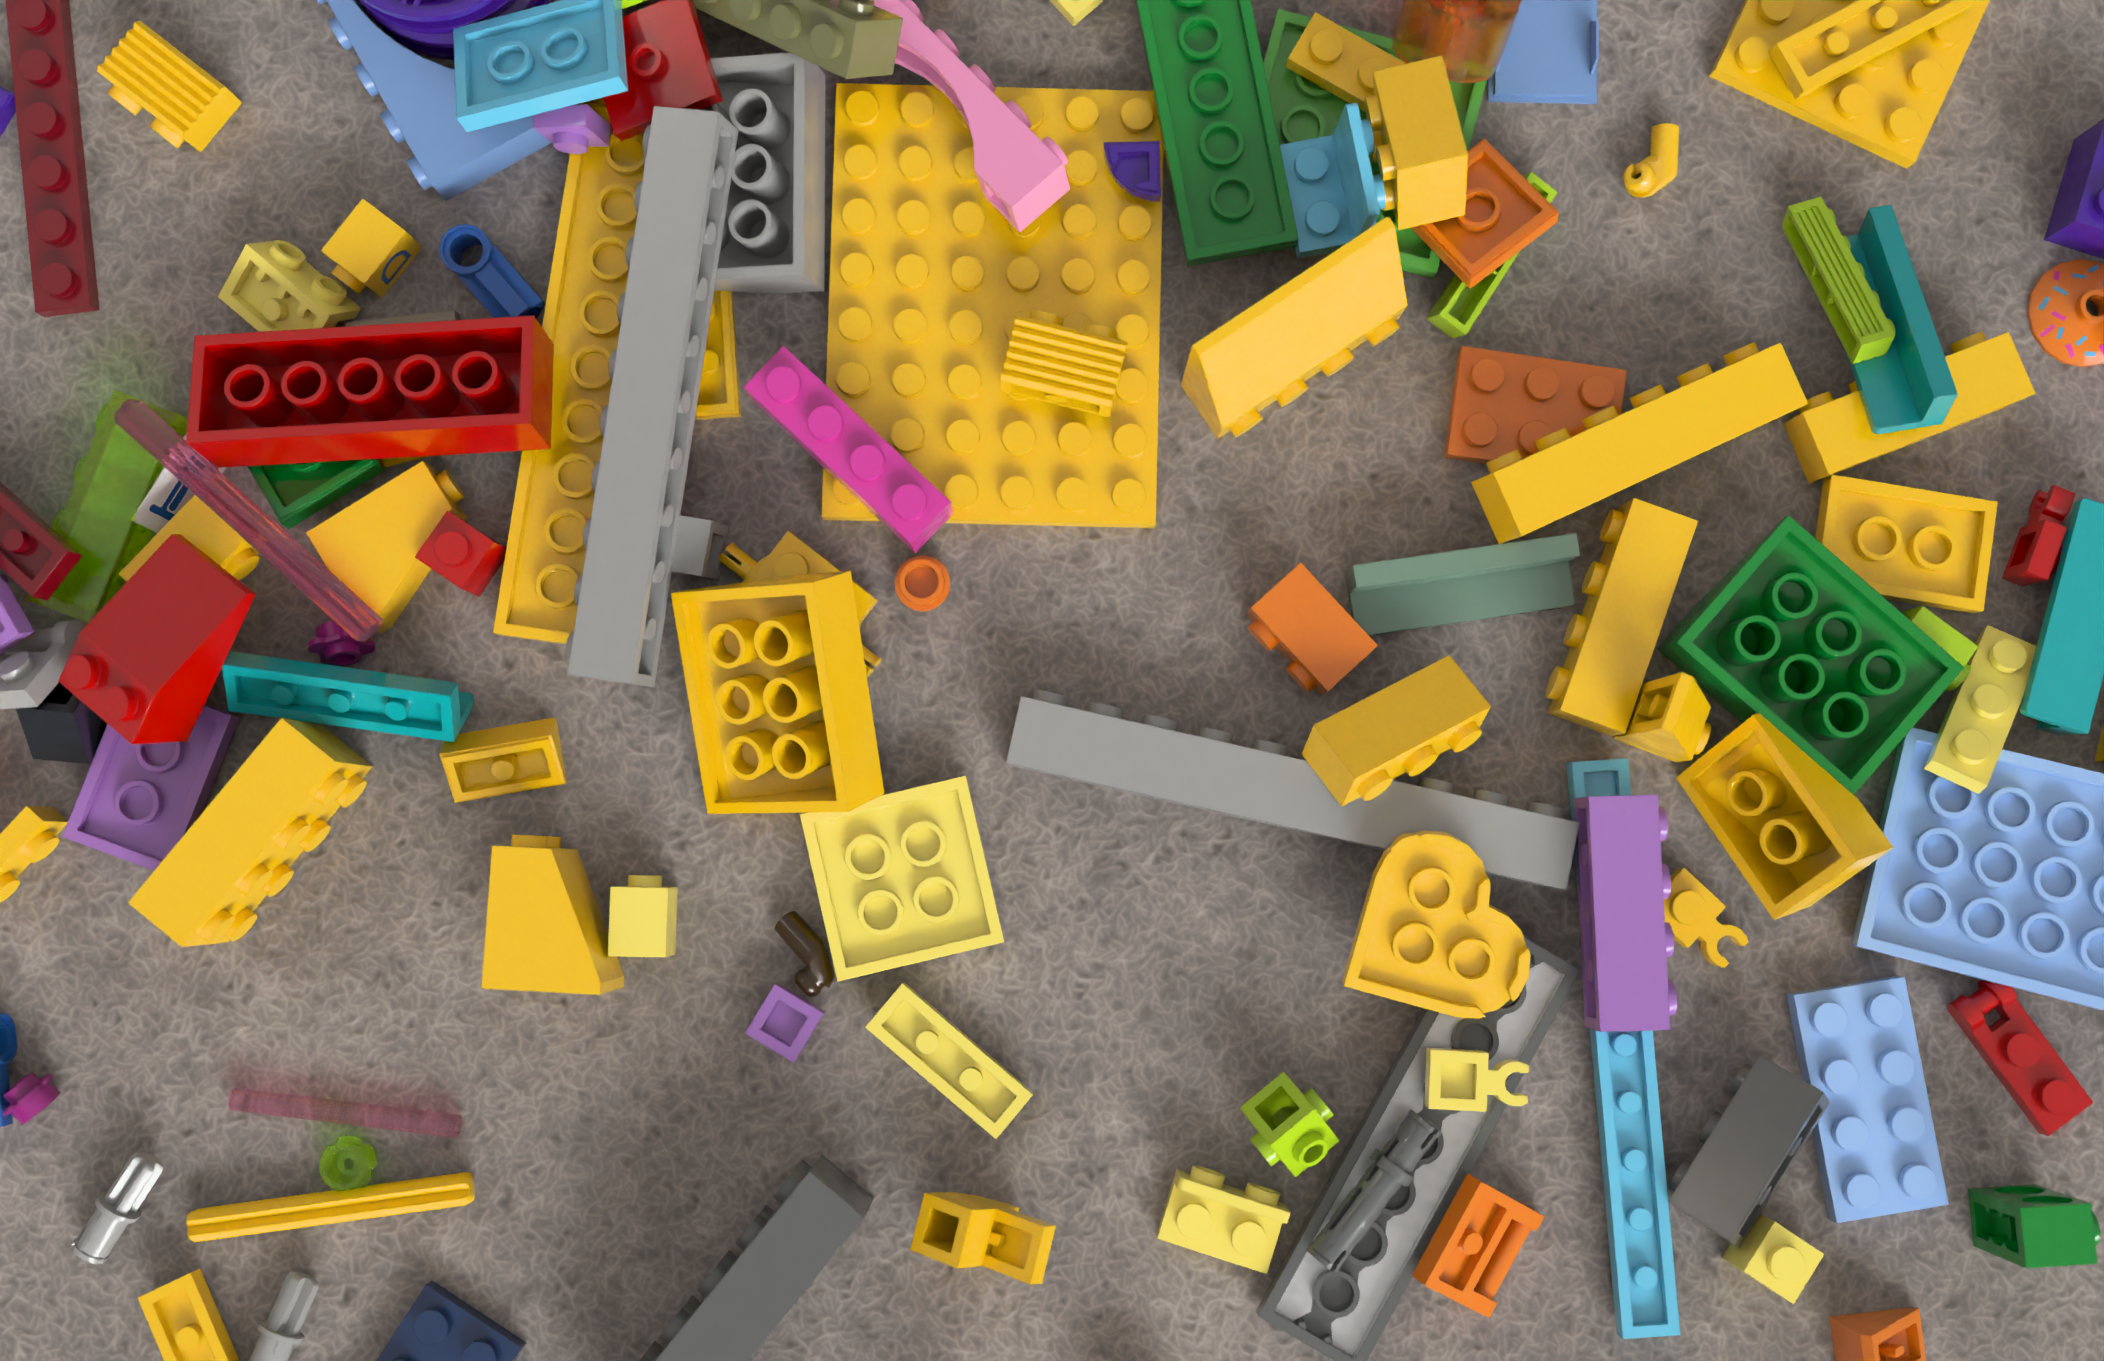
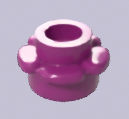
M33 1072L27 1074L3 1094V1097L10 1104L6 1106L2 1114L7 1116L11 1113L21 1125L28 1122L61 1094L50 1081L54 1076L48 1073L39 1079Z

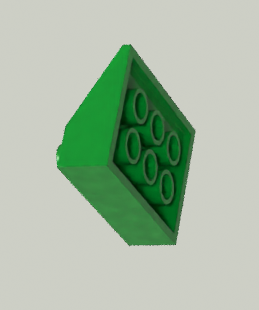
M1789 515L1785 516L1689 611L1657 648L1685 674L1693 676L1703 690L1741 723L1745 722L1753 714L1760 713L1853 795L1965 668Z

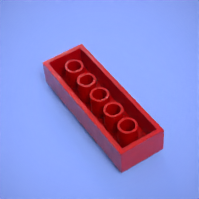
M534 316L194 336L186 443L217 468L551 449L554 344Z

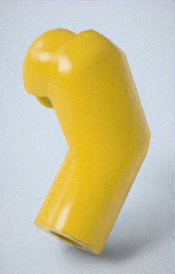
M1664 123L1657 124L1651 128L1650 155L1636 165L1631 163L1624 171L1623 182L1628 194L1634 197H1649L1674 180L1678 172V125Z

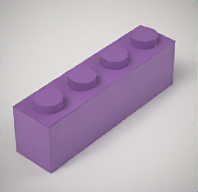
M1658 795L1574 798L1575 822H1580L1576 840L1585 1027L1599 1032L1670 1030V1015H1675L1677 1010V993L1674 983L1668 980L1667 957H1671L1674 951V935L1670 923L1665 922L1664 899H1668L1671 892L1670 872L1667 865L1662 864L1661 841L1666 840L1668 833L1666 811L1664 807H1659Z

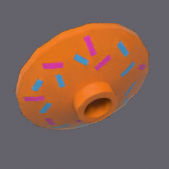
M2085 259L2059 263L2041 275L2030 292L2027 317L2031 333L2044 352L2061 363L2079 367L2104 363L2103 263ZM2087 300L2092 301L2096 306L2097 316H2093L2087 311Z

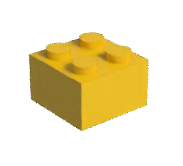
M1443 56L1373 71L1374 95L1365 97L1364 101L1367 119L1370 121L1374 137V152L1370 154V159L1372 163L1378 162L1385 188L1386 205L1383 211L1393 209L1398 230L1464 216L1466 209L1468 153Z

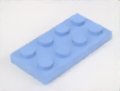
M1892 976L1786 994L1802 1080L1823 1091L1830 1102L1812 1131L1829 1220L1835 1223H1842L1949 1205L1905 977Z

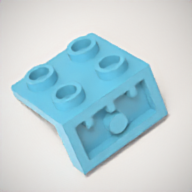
M1357 103L1344 106L1333 135L1280 145L1299 239L1297 247H1295L1297 259L1332 253L1376 224L1380 210L1385 209V188L1379 174L1372 175L1369 155L1374 152L1373 131L1368 119L1361 120Z

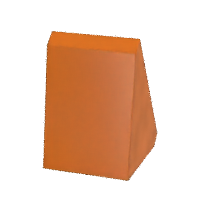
M1910 1307L1829 1316L1835 1361H1926L1919 1308Z

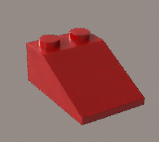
M171 534L80 631L58 682L131 744L186 742L256 594L181 534Z

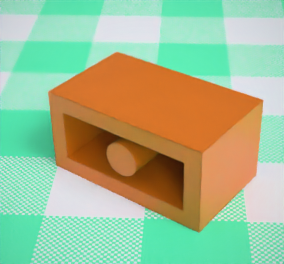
M1301 562L1246 613L1252 620V623L1247 627L1252 636L1269 652L1276 647L1291 664L1285 668L1287 673L1307 693L1313 688L1320 695L1327 693L1378 646Z

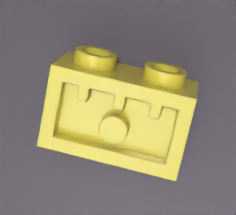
M283 240L246 244L218 295V298L258 332L336 327L338 321L355 319L361 310V307L347 296L346 289L339 282L322 275L305 260V254L298 247Z
M1193 1165L1190 1173L1176 1169L1156 1234L1157 1239L1267 1274L1282 1223H1288L1291 1213L1284 1203L1278 1202L1280 1193L1268 1187L1250 1182L1247 1183L1245 1191L1223 1184L1225 1175L1198 1165Z

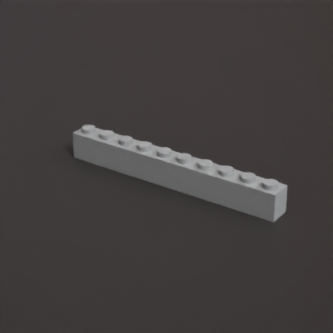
M654 106L651 125H648L644 132L643 151L646 160L643 180L637 184L634 195L637 219L634 237L630 238L626 248V263L629 272L626 292L620 296L617 307L620 331L617 349L612 352L609 360V376L612 381L609 404L604 407L600 418L603 443L600 461L595 464L591 478L595 496L592 515L587 520L583 530V545L586 549L583 574L578 577L574 589V599L578 607L575 627L566 643V659L569 662L567 675L655 687L678 521L682 508L738 129L718 111Z
M1035 690L1033 699L1021 696L1006 760L1008 766L1383 851L1391 846L1393 840L1398 835L1403 833H1416L1422 830L1446 832L1470 846L1482 860L1486 874L1551 889L1566 890L1580 822L1562 819L1564 814L1563 808L1537 802H1530L1529 811L1507 806L1509 796L1475 789L1473 798L1452 794L1454 784L1427 777H1420L1418 786L1398 782L1396 777L1392 780L1390 786L1377 797L1368 801H1364L1362 797H1359L1341 807L1307 761L1286 756L1288 746L1257 739L1254 741L1253 749L1231 744L1233 734L1206 727L1199 728L1198 736L1176 731L1177 721L1153 715H1145L1143 724L1121 719L1123 709L1101 703L1090 702L1088 711L1066 706L1067 696L1043 690Z

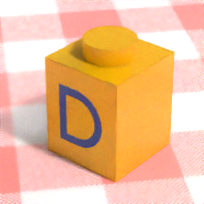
M362 198L321 249V252L337 264L331 274L357 294H360L367 287L382 298L422 249V246L407 231Z

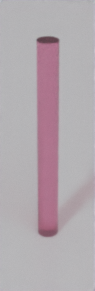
M234 1088L229 1098V1109L231 1111L452 1138L459 1136L462 1116L457 1114Z

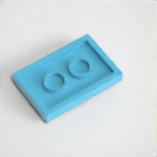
M560 0L453 29L456 118L466 132L628 91L622 5L620 0Z

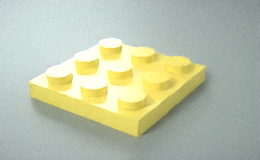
M967 776L885 794L849 812H809L800 814L837 982L1005 942Z

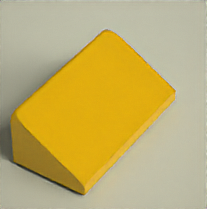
M555 717L458 734L454 742L444 741L439 754L455 803L566 784L560 736Z

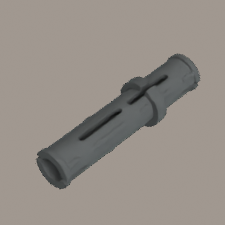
M1412 1109L1407 1113L1408 1115L1399 1125L1400 1127L1391 1139L1387 1141L1381 1151L1377 1148L1369 1157L1373 1162L1367 1168L1365 1174L1334 1212L1321 1233L1307 1247V1251L1316 1260L1334 1273H1338L1340 1267L1349 1257L1348 1255L1376 1221L1392 1196L1396 1194L1402 1185L1407 1187L1414 1178L1411 1172L1427 1149L1441 1135V1132Z

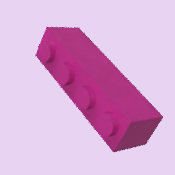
M784 346L744 386L752 401L914 553L954 513L951 501Z

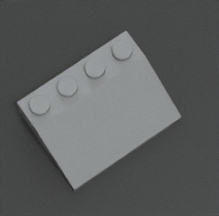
M790 52L710 58L723 101L701 110L718 111L738 129L714 290L766 294L824 291L825 73L817 65Z

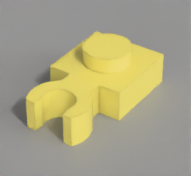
M1426 1048L1424 1106L1428 1109L1487 1112V1095H1494L1500 1101L1511 1106L1525 1105L1528 1103V1096L1517 1092L1509 1093L1506 1089L1505 1081L1511 1073H1529V1066L1518 1060L1507 1059L1496 1064L1494 1068H1488L1489 1053L1486 1051Z

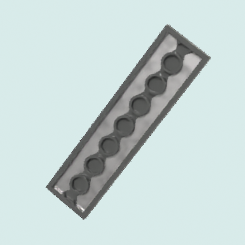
M1525 937V944L1531 955L1529 978L1519 997L1513 1002L1510 999L1500 1009L1484 1013L1485 1017L1480 1019L1454 1017L1423 1008L1256 1309L1258 1317L1334 1361H1367L1413 1277L1411 1275L1467 1173L1471 1172L1507 1106L1506 1103L1500 1101L1494 1095H1487V1112L1428 1109L1425 1107L1426 1048L1486 1051L1489 1053L1488 1068H1494L1496 1064L1507 1059L1518 1060L1529 1066L1581 969ZM1514 1072L1506 1078L1505 1086L1509 1093H1514L1524 1073ZM1412 1109L1441 1132V1135L1427 1149L1411 1172L1414 1178L1407 1187L1402 1185L1396 1194L1392 1196L1376 1221L1348 1255L1349 1257L1340 1267L1338 1273H1334L1316 1260L1307 1251V1247L1321 1233L1334 1212L1365 1174V1171L1373 1162L1369 1158L1376 1148L1381 1151L1387 1141L1391 1139L1400 1127L1399 1125L1408 1115L1407 1113Z

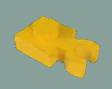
M1678 867L1670 876V896L1668 899H1664L1665 922L1670 923L1674 940L1678 944L1689 948L1698 939L1703 957L1710 964L1725 968L1729 962L1717 950V943L1720 938L1728 936L1738 946H1745L1749 942L1748 938L1738 927L1721 924L1715 919L1726 906L1687 869Z

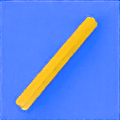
M463 1172L199 1208L187 1215V1235L191 1241L201 1242L464 1206L474 1201L475 1183L471 1173Z

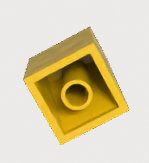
M512 835L511 846H492L482 989L601 995L624 987V974L618 957L608 956L609 933L577 849L560 848L561 837Z

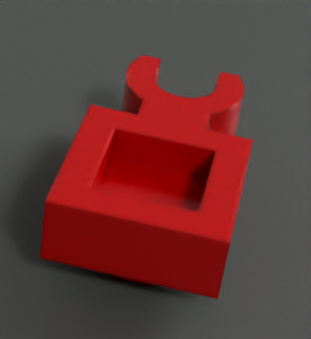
M2052 485L2048 493L2042 490H2038L2035 493L2029 508V521L2027 526L2021 527L2018 532L2002 579L2023 587L2048 580L2057 571L2063 548L2061 543L2067 529L2061 523L2072 507L2075 498L2074 492Z

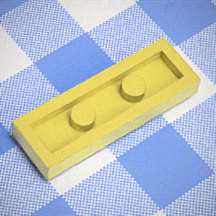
M1989 625L1982 630L1975 644L1979 647L1967 662L1971 666V670L1955 691L1923 768L1978 794L1982 792L1990 781L2023 698L2037 647Z
M904 982L865 1027L995 1139L999 1137L1033 1096V1092Z

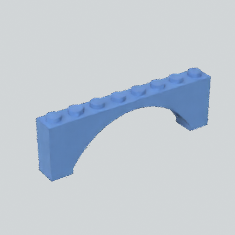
M317 0L320 5L328 2L335 14V17L328 20L329 26L346 51L354 48L362 63L354 67L360 81L372 97L380 94L388 109L380 113L389 132L398 144L406 140L414 156L406 161L424 190L433 187L447 201L551 143L533 128L534 115L466 132L456 118L455 69L425 59L398 44L368 18L358 0Z

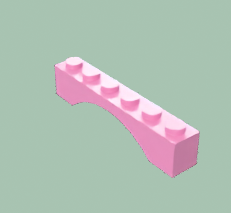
M873 0L875 6L903 18L895 64H899L924 77L944 93L961 113L971 131L974 146V170L983 196L1021 232L1070 190L1064 167L1068 164L1065 154L1050 137L1046 136L1043 140H1040L1029 129L1031 128V123L1028 117L1014 101L1009 100L1004 104L993 93L995 91L993 83L979 66L973 64L968 68L958 58L959 51L944 31L938 28L932 32L923 23L924 17L912 0Z

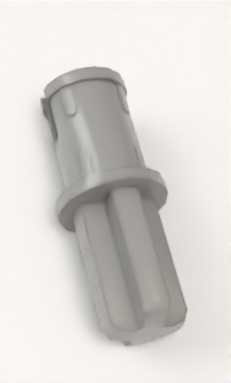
M145 1151L134 1153L130 1156L110 1189L99 1193L95 1200L97 1209L78 1238L71 1245L73 1246L71 1249L76 1256L93 1264H103L107 1261L109 1253L128 1224L135 1223L140 1218L142 1212L139 1207L163 1171V1163L159 1159Z
M295 1271L290 1272L286 1276L268 1320L260 1321L257 1327L260 1336L249 1361H287L295 1344L302 1343L304 1335L300 1330L319 1289V1283L316 1278Z

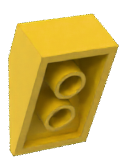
M1760 713L1753 714L1676 777L1773 920L1812 906L1894 848L1859 799Z

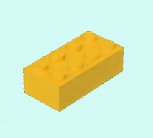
M281 718L128 903L181 947L225 943L229 940L234 942L240 939L257 920V915L253 911L266 895L269 897L276 895L290 881L294 874V870L290 866L303 850L310 852L325 839L331 829L327 821L340 806L343 808L348 807L362 794L367 786V781L363 778L373 766L323 725Z

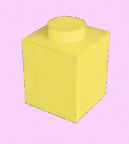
M628 875L627 886L610 887L608 956L669 957L675 955L678 887H662V876Z
M1760 1214L1741 1247L1737 1248L1730 1244L1722 1258L1769 1290L1794 1304L1824 1254L1783 1226Z

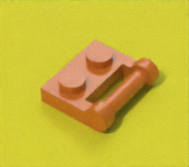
M1467 1173L1411 1276L1436 1292L1490 1318L1498 1304L1494 1297L1530 1230L1532 1229L1537 1232L1545 1216Z

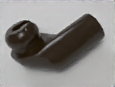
M796 911L785 914L775 925V931L806 965L795 973V983L807 996L815 997L820 994L825 986L830 988L835 975L823 941Z

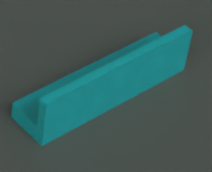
M1892 205L1869 208L1859 234L1847 236L1852 255L1856 262H1859L1864 268L1867 283L1871 290L1876 291L1879 296L1882 311L1886 318L1891 319L1895 327V337L1887 354L1852 364L1846 352L1871 431L1874 434H1884L1942 424L1958 395Z
M2087 498L2077 500L2074 503L2020 707L2022 715L2038 720L2036 729L2055 735L2089 733L2104 676V504Z
M232 651L226 657L222 666L228 711L454 742L474 706L473 694L459 692L458 683Z

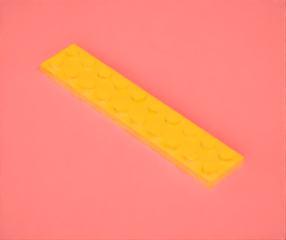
M603 98L578 104H587L611 125ZM611 126L609 147H588L586 153L570 154L542 324V328L554 344L551 449L525 450L521 454L493 633L499 636L566 645L567 639L575 627L578 606L574 599V589L578 577L583 574L586 549L583 545V530L587 520L592 515L595 496L591 478L595 464L600 461L603 436L600 430V418L604 407L609 404L612 384L609 376V360L612 352L617 349L620 324L617 317V307L620 296L626 292L629 272L626 263V248L628 241L631 237H634L637 212L634 195L637 184L643 180L644 133L621 141L614 135Z

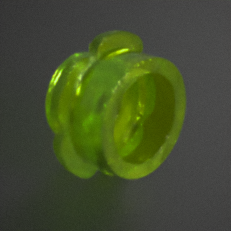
M356 1135L341 1136L336 1139L334 1145H328L323 1150L319 1164L320 1175L323 1181L336 1191L365 1188L373 1178L371 1172L377 1166V1155L370 1144L362 1143L360 1137ZM347 1158L352 1159L354 1162L352 1169H348L344 1165Z

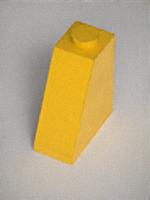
M421 461L306 532L364 628L382 634L393 626L431 570L430 567L416 559L415 556L448 510L464 520L467 518L458 501L465 498V495L447 469L439 472V470Z

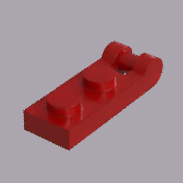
M1980 980L1977 991L1969 997L1960 995L1947 1005V1010L2037 1132L2050 1136L2094 1102L2018 1002L2014 989L2010 986ZM1994 1008L2001 1018L1988 1027L1985 1023L1984 1015Z

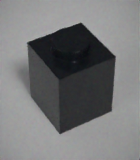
M60 682L38 707L16 708L33 759L90 764L95 756L107 723Z

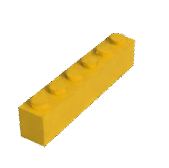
M1752 342L1722 356L1727 365L1722 369L1712 372L1709 363H1706L1677 376L1676 378L1680 385L1678 389L1665 393L1662 384L1629 398L1633 409L1618 415L1613 405L1582 419L1586 430L1570 437L1565 427L1534 441L1538 452L1522 459L1519 450L1516 449L1487 462L1486 465L1490 474L1471 482L1498 544L1524 536L1807 405L1808 402L1781 342L1762 351H1759L1756 343Z

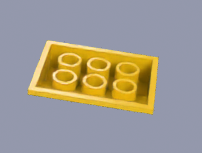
M1389 216L1192 345L1181 386L1217 439L1229 431L1232 432L1235 438L1244 434L1263 419L1259 411L1274 401H1277L1281 407L1291 403L1308 390L1309 387L1304 381L1321 370L1327 377L1331 376L1355 358L1351 350L1366 340L1374 347L1400 328L1396 320L1400 318L1408 304L1396 229Z
M851 571L802 574L671 593L707 814L849 812L885 794Z

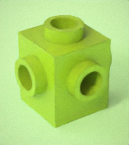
M1284 1071L1240 1107L1241 1111L1258 1131L1250 1138L1251 1142L1271 1166L1281 1159L1294 1177H1297L1306 1168L1319 1163L1325 1157L1327 1151L1340 1141L1326 1123L1327 1120L1334 1116L1331 1110L1312 1088L1303 1094Z

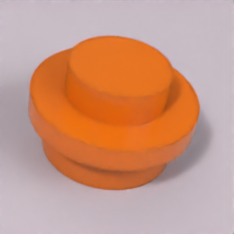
M920 555L909 558L899 567L894 585L898 598L905 606L915 611L925 612L936 609L946 600L951 582L947 569L939 560L930 556Z

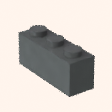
M1759 1055L1753 1067L1745 1064L1738 1071L1729 1089V1093L1734 1095L1723 1115L1715 1112L1708 1119L1699 1136V1141L1704 1143L1692 1163L1685 1160L1678 1167L1669 1184V1189L1674 1193L1668 1202L1737 1248L1741 1247L1830 1104L1823 1091Z

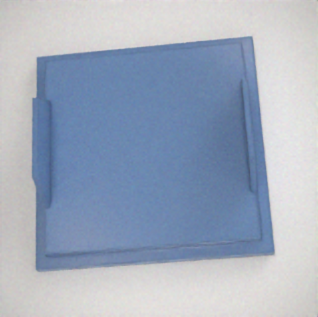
M1488 0V64H1491L1488 73V102L1597 104V62L1599 59L1597 0Z

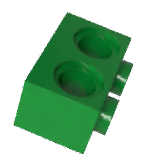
M2036 1184L1968 1189L1974 1247L2026 1269L2097 1264L2096 1245L2100 1241V1226L2097 1217L2092 1211L2090 1202Z

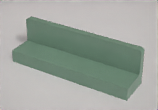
M1577 533L1352 565L1345 572L1352 618L1371 636L1570 607L1575 604V595L1569 561L1580 556Z

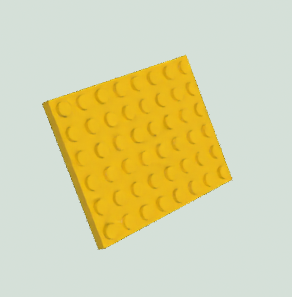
M836 83L826 386L951 501L954 513L945 523L1155 528L1164 148L1153 91L995 87L993 93L1004 104L1009 100L1014 101L1028 117L1031 123V128L1029 129L1040 140H1043L1046 136L1050 137L1061 148L1068 160V164L1064 167L1070 190L1024 230L1019 232L983 196L974 170V146L971 131L961 113L934 85ZM1104 142H1160V202L1135 197L1116 183L1105 163ZM1031 311H1044L1061 317L1064 320L1062 326L1084 331L1087 324H1097L1118 332L1117 339L1126 341L1127 348L1110 417H1103L1099 414L1071 409L1067 406H1059L1046 401H1038L1034 398L1006 393L1001 390L1000 378L1016 315L1029 318ZM823 468L821 515L823 520L880 521Z

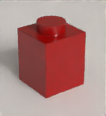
M447 510L415 558L459 588L480 597L503 564L506 548L464 519Z

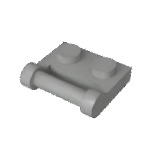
M78 619L59 621L51 628L34 629V633L0 655V709L28 708L40 705L59 683L58 680L78 635L86 626L83 621ZM34 651H45V652H38V653H28V652H34Z

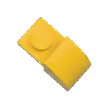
M925 1192L910 1250L957 1269L983 1266L1030 1285L1040 1284L1043 1281L1056 1225L1020 1213V1207L981 1196L958 1192Z

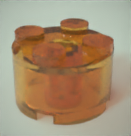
M1403 0L1394 29L1392 48L1397 56L1406 64L1442 55L1449 81L1475 83L1487 80L1494 74L1502 58L1522 0Z

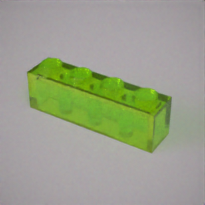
M113 391L110 401L98 413L96 419L97 432L88 454L84 455L76 466L74 472L75 485L68 502L57 513L52 529L83 556L48 601L32 597L30 594L27 598L28 601L89 623L127 581L119 573L152 540L154 531L134 522L136 512L187 433V418L119 391Z

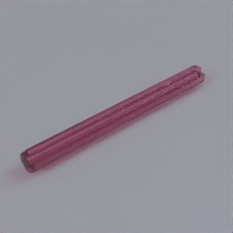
M131 398L123 402L122 406L114 414L116 424L357 641L366 642L375 635L382 626L383 621L374 610L206 458L189 446L184 438L143 401Z

